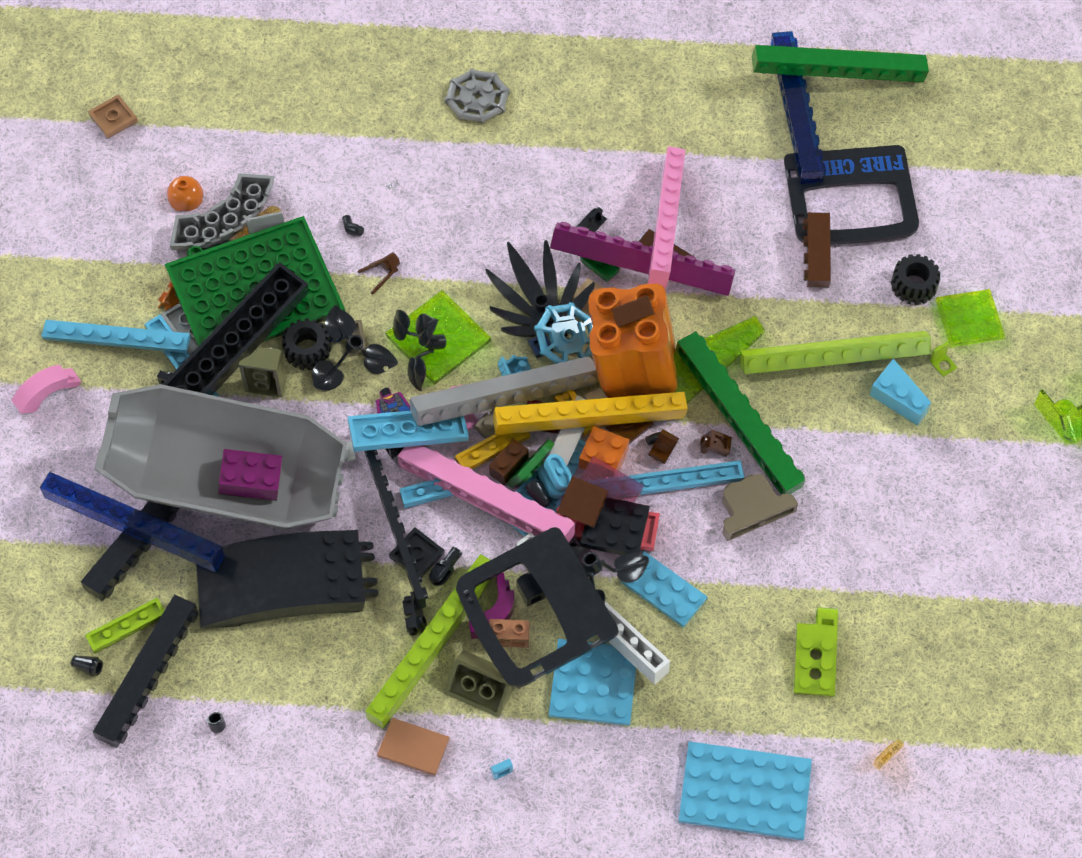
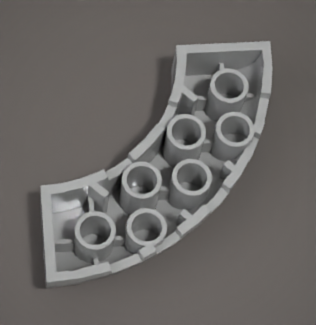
M238 173L230 195L225 200L211 207L210 211L202 214L198 212L188 215H176L170 242L171 250L184 251L193 246L209 247L241 232L247 227V219L257 217L263 210L272 192L275 177Z

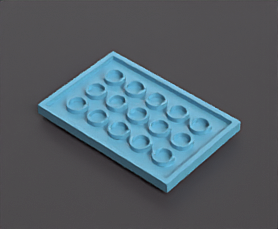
M689 741L678 822L804 840L812 759Z

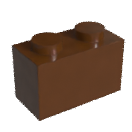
M513 438L489 465V475L505 486L509 479L529 459V449Z

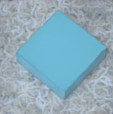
M510 758L491 767V774L495 780L513 771V764Z

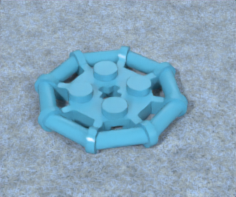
M572 302L565 305L547 306L539 323L534 326L541 349L540 354L546 356L555 364L571 361L568 360V355L577 354L579 358L591 357L590 332L593 328L591 318ZM567 312L568 314L567 316L559 317L557 313ZM573 316H577L584 322H577ZM550 317H552L554 320L553 324L550 327H546L545 325ZM585 326H587L589 338L587 337ZM565 331L571 334L569 340L564 336ZM544 332L549 334L550 346H547ZM586 343L589 346L586 352L584 353L582 351L583 345ZM554 348L557 353H561L562 359L550 350Z

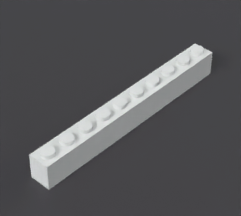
M530 532L517 542L516 546L535 536ZM605 601V606L619 630L618 635L608 642L655 685L669 673L670 660Z

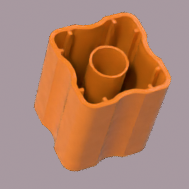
M654 283L638 285L631 289L611 287L600 288L591 292L589 295V314L593 328L590 332V350L600 386L606 397L674 393L677 389V371L673 356L676 351L675 335L665 288L660 284ZM648 295L655 314L618 328L611 309Z

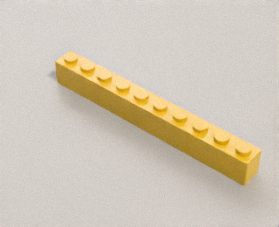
M685 392L495 407L493 422L495 435L684 419L688 408Z

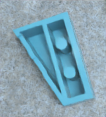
M892 359L874 382L870 392L871 397L917 426L928 413L931 401L894 359Z

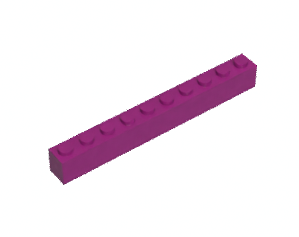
M557 222L550 249L649 275L653 246H644L638 241L629 242L620 236H607L606 233L601 231L592 232L586 227H573L567 222ZM673 251L668 280L729 296L736 270L728 265L719 266L710 260L701 261L697 260L694 256H682Z

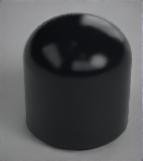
M214 712L208 716L207 722L212 732L220 733L225 729L226 723L220 712Z

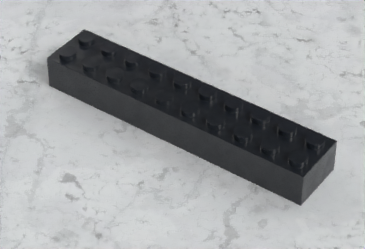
M279 262L162 385L213 395L239 368V361L251 355L308 294V283Z

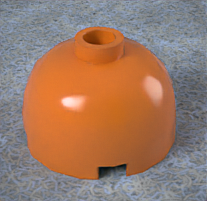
M179 176L169 184L167 198L169 204L175 210L188 212L202 204L204 197L203 189L200 183L193 177Z

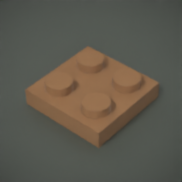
M119 94L88 111L89 116L107 139L138 122L135 114Z

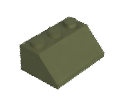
M273 347L261 348L239 361L245 392L283 397L287 374L281 350Z
M463 650L455 659L444 693L496 717H500L514 687L506 683L492 662Z

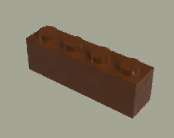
M808 212L807 219H803V230H806V236L803 237V247H807V253L803 255V264H807V270H804L803 280L807 281V287L829 288L831 282L830 213Z

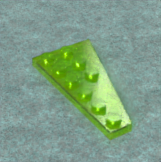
M753 316L704 339L708 348L715 352L719 363L727 368L740 356V350H747L765 333V329L757 316ZM675 351L673 355L677 371V389L675 392H685L686 403L688 404L703 390V387L677 351Z

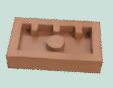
M489 620V624L502 647L529 648V621Z

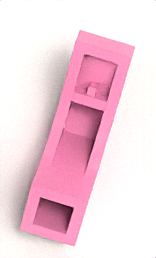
M61 365L51 366L26 380L16 391L12 402L21 414L35 412L42 401L51 393L60 389L78 387L82 381L72 368L63 369Z

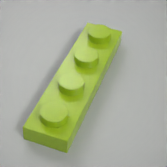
M157 597L85 634V637L95 654L159 621L165 610Z

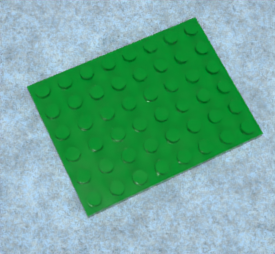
M304 216L165 264V269L198 346L279 262L308 283V294L264 341L283 335L286 327L290 328V324L292 322L297 323L299 319L305 321V318H309V321L314 319L317 322L325 320L334 305L345 311V307Z

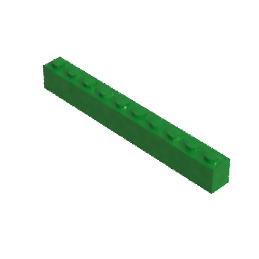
M755 45L751 56L753 73L918 83L924 82L929 72L927 57L921 54Z
M695 331L677 341L675 350L781 495L792 494L802 488L805 482L803 472L795 467L792 457L784 452L781 442L773 437L770 427L763 423L759 412L752 408L748 397L741 393L737 382L730 378L726 367L719 363L715 352L708 348L704 337Z

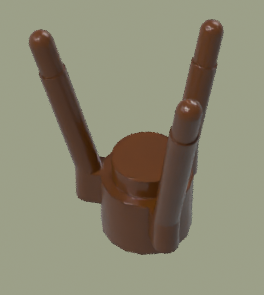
M392 252L384 258L358 270V273H361L380 264L384 270H390L371 291L372 295L398 271L397 266L400 265V261L395 253Z

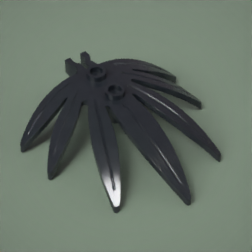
M544 240L543 275L547 295L543 293L538 281L520 254L510 242H507L513 272L522 292L532 306L489 269H485L486 274L502 296L514 307L530 316V318L490 306V311L506 321L522 325L501 327L503 333L517 337L537 336L534 326L539 323L547 306L565 305L572 301L579 283L581 263H578L564 289L561 302L558 304L556 270L548 241ZM595 282L586 287L572 302L580 310L588 302L589 295L594 290ZM561 312L557 314L559 315V317L567 316L568 313ZM552 317L545 325L546 327H550L553 324L554 320Z

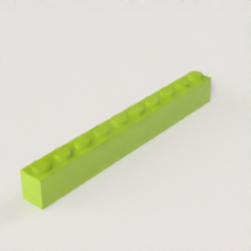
M926 331L740 350L741 369L744 374L929 355L931 354V336Z
M480 554L467 572L490 561V559ZM493 578L475 588L478 599ZM456 588L365 710L366 718L380 728L384 729L466 617V612Z

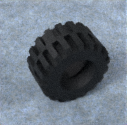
M910 254L908 258L904 256L895 266L891 280L892 291H895L894 295L896 297L901 296L900 300L902 302L907 300V304L910 305L912 302H915V305H919L920 302L925 304L927 299L930 301L937 292L941 273L938 271V265H934L935 261L932 259L928 260V257L925 255L921 257V254H916V256ZM911 275L919 276L925 282L915 283L907 277Z
M305 318V321L299 319L297 323L292 322L290 328L286 327L285 333L282 335V345L285 358H287L289 364L292 363L293 367L297 368L299 366L300 370H304L307 367L308 370H312V366H315L316 363L329 358V352H331L329 334H327L328 331L321 322L317 324V320L309 321V318ZM303 340H313L316 342L310 348H300L297 346Z

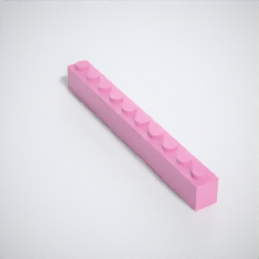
M669 146L663 166L648 284L656 283L664 288L667 287L671 271L685 149Z
M424 445L404 447L398 455L400 468L425 481L441 480L435 482L434 485L436 486L437 484L443 487V490L450 491L451 494L528 534L531 532L534 536H537L550 528L557 527L562 531L568 543L575 535V523L571 519L562 517L553 510L540 506L536 501L524 498L520 493L513 492L504 485L497 484L488 477L481 476L471 468L463 467L455 460L448 459L439 452L426 448Z

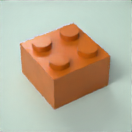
M594 426L579 457V468L605 478L617 477L629 450L630 439Z

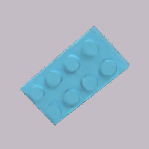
M644 551L642 555L649 558V563L643 575L637 581L631 583L620 582L684 628L705 603L708 596Z

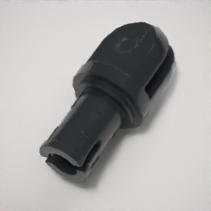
M452 547L444 559L438 560L431 570L429 580L434 586L444 585L454 573L453 566L463 554L458 548Z

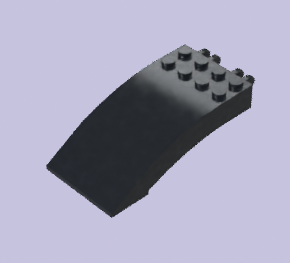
M358 530L314 531L257 538L196 554L200 629L237 627L259 621L301 615L363 611L365 598H373L379 595L377 589H364V587L375 586L378 582L376 578H363L361 562H369L375 559L373 553H360V551L372 550L374 545L372 542H359Z

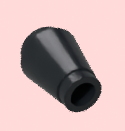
M535 479L525 487L526 493L540 506L546 508L552 503L542 481L540 482L538 479Z
M74 655L71 660V666L90 676H98L102 671L103 661L95 656Z

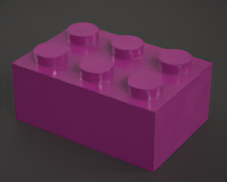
M224 449L218 494L277 501L282 456Z

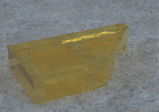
M899 739L891 743L876 757L873 765L878 770L881 769L904 746V743Z

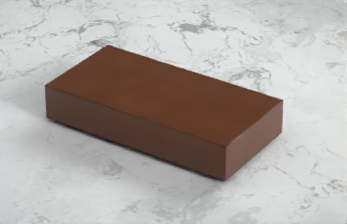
M648 295L611 309L618 328L655 314Z

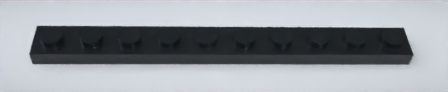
M377 450L364 451L419 609L425 608V599H428L426 588H422L420 585L423 582L420 571L415 570L414 566H417L414 554L410 555L409 553L411 549L409 539H404V525L402 522H398L397 518L400 517L398 508L392 505V502H394L392 491H388L386 488L389 484L386 475L381 473L383 470L381 460L376 459L378 452Z

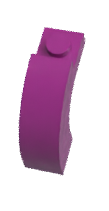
M504 573L496 576L497 602L492 608L484 611L488 622L490 619L509 620L514 610V590H510L509 579L505 580ZM469 621L471 639H477L478 637Z

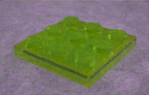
M990 289L936 297L935 301L947 340L950 343V348L1005 338Z

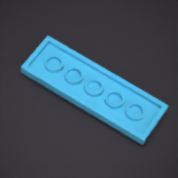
M410 411L348 416L347 420L353 452L463 442L469 439L464 416L417 426Z

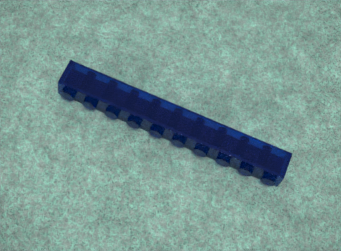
M793 31L776 32L771 35V46L798 47L797 38H794ZM777 74L800 183L822 182L823 174H826L825 163L822 164L823 152L818 147L820 140L819 135L815 133L816 121L812 120L813 108L812 106L809 107L810 95L809 92L806 93L807 81L803 79L802 75Z
M52 472L48 473L39 487L45 499L213 572H216L225 557L222 546Z

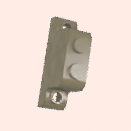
M762 474L748 475L742 481L729 483L724 489L722 502L730 517L723 521V535L726 541H730L795 513L798 503L791 494L777 496L766 477Z

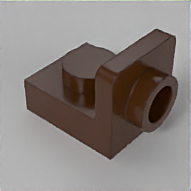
M662 429L648 455L654 460L665 464L680 438Z
M711 430L701 437L700 453L705 454L710 450L726 457L730 454L732 437Z

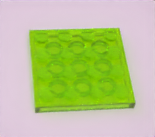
M443 290L408 315L410 319L408 330L410 332L417 333L416 321L420 314H427L439 320L433 335L443 334L446 337V347L444 349L434 350V353L421 357L426 366V377L434 385L491 342V337ZM393 327L385 332L386 337L409 360L411 357L416 358L418 354L428 350V348L419 344L418 337L406 334L405 340L399 341L394 336Z

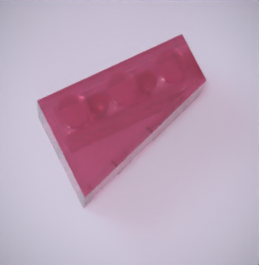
M595 456L591 458L580 477L583 481L608 490L607 497L634 503H636L645 485Z

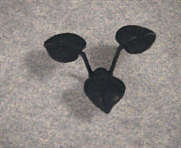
M334 305L326 317L325 327L331 339L336 340L342 337L343 340H348L345 345L346 352L335 366L328 360L319 361L315 364L312 370L313 386L322 391L337 388L344 378L343 372L337 368L349 353L356 354L359 350H361L362 355L365 357L363 362L365 368L373 374L386 372L383 369L384 366H388L389 370L396 366L398 361L388 349L379 344L368 345L365 353V347L362 346V337L352 335L356 329L353 317L337 305Z
M398 309L393 320L395 338L403 341L406 338V334L418 337L419 344L428 348L427 351L418 354L416 358L411 357L407 368L411 384L417 390L422 391V385L426 376V366L421 357L434 353V350L444 349L446 347V337L443 334L433 335L439 320L427 314H420L416 321L417 333L410 332L408 330L410 319L407 313Z
M581 546L571 547L584 570L588 572L594 587L593 575L598 574L602 566L613 573H617L620 581L631 583L637 581L643 575L649 563L647 556L629 553L616 558L614 561L615 568H612L604 560H599L598 555L589 548ZM596 589L605 604L606 597L604 591Z

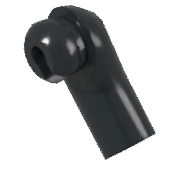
M350 215L342 217L347 234L354 236L363 235V226L352 223Z

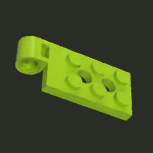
M817 607L816 624L797 623L794 694L835 696L838 609ZM812 650H818L821 653L819 660H814L810 656ZM811 670H818L821 677L814 680L810 677L809 672Z

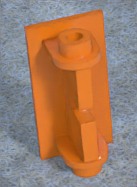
M171 281L168 284L169 291L167 293L164 291L158 299L161 302L158 308L163 305L166 311L179 303Z

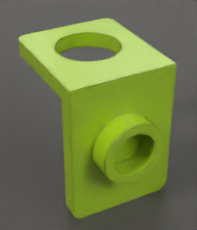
M948 341L934 348L930 359L931 364L943 377L957 369L955 363L947 355L950 344ZM947 361L950 364V368L942 370L939 367V363Z

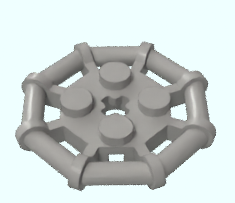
M472 68L470 71L449 81L448 94L444 100L445 104L449 105L457 115V119L477 121L484 124L485 121L506 111L505 105L510 89L504 85L496 72L477 71ZM475 77H477V78H483V79H488V80H487L486 82H485V81H479V80H476ZM471 78V80L467 81L465 85L460 84ZM493 82H494L495 85L499 88V90H494V89H493V86H492V83H493ZM456 88L460 90L458 97H454ZM480 94L482 97L475 99L473 95ZM497 96H501L499 104L494 103ZM456 103H461L464 109L461 110ZM488 108H489V109H490V108H493V110H491V111H489V112H487V113H485V114L483 113V112H485L486 109H488ZM468 111L479 113V115L468 113Z

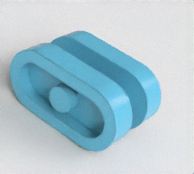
M551 454L538 469V476L548 495L554 499L562 498L572 477L563 458L557 454Z

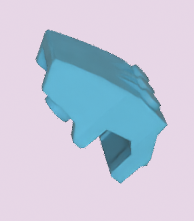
M512 355L509 360L501 357L497 362L502 376L531 370L527 357Z

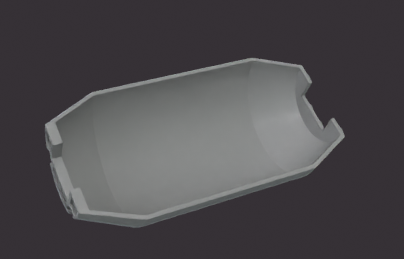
M160 384L112 393L101 449L98 451L94 469L135 499L286 530L336 517L338 506L335 504H338L340 493L337 492V487L342 485L344 474H340L343 461L347 462L349 450H346L347 443L310 416ZM231 449L281 455L282 465L277 501L218 494L223 450Z

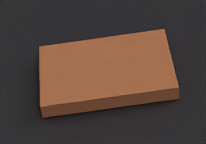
M392 718L377 756L436 776L450 737Z

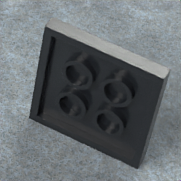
M606 497L595 527L585 524L580 546L617 555L640 554L650 506Z

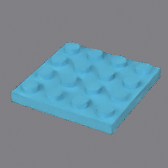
M558 639L557 649L564 646L567 640ZM601 644L588 653L554 670L549 717L630 726L636 667L611 644Z

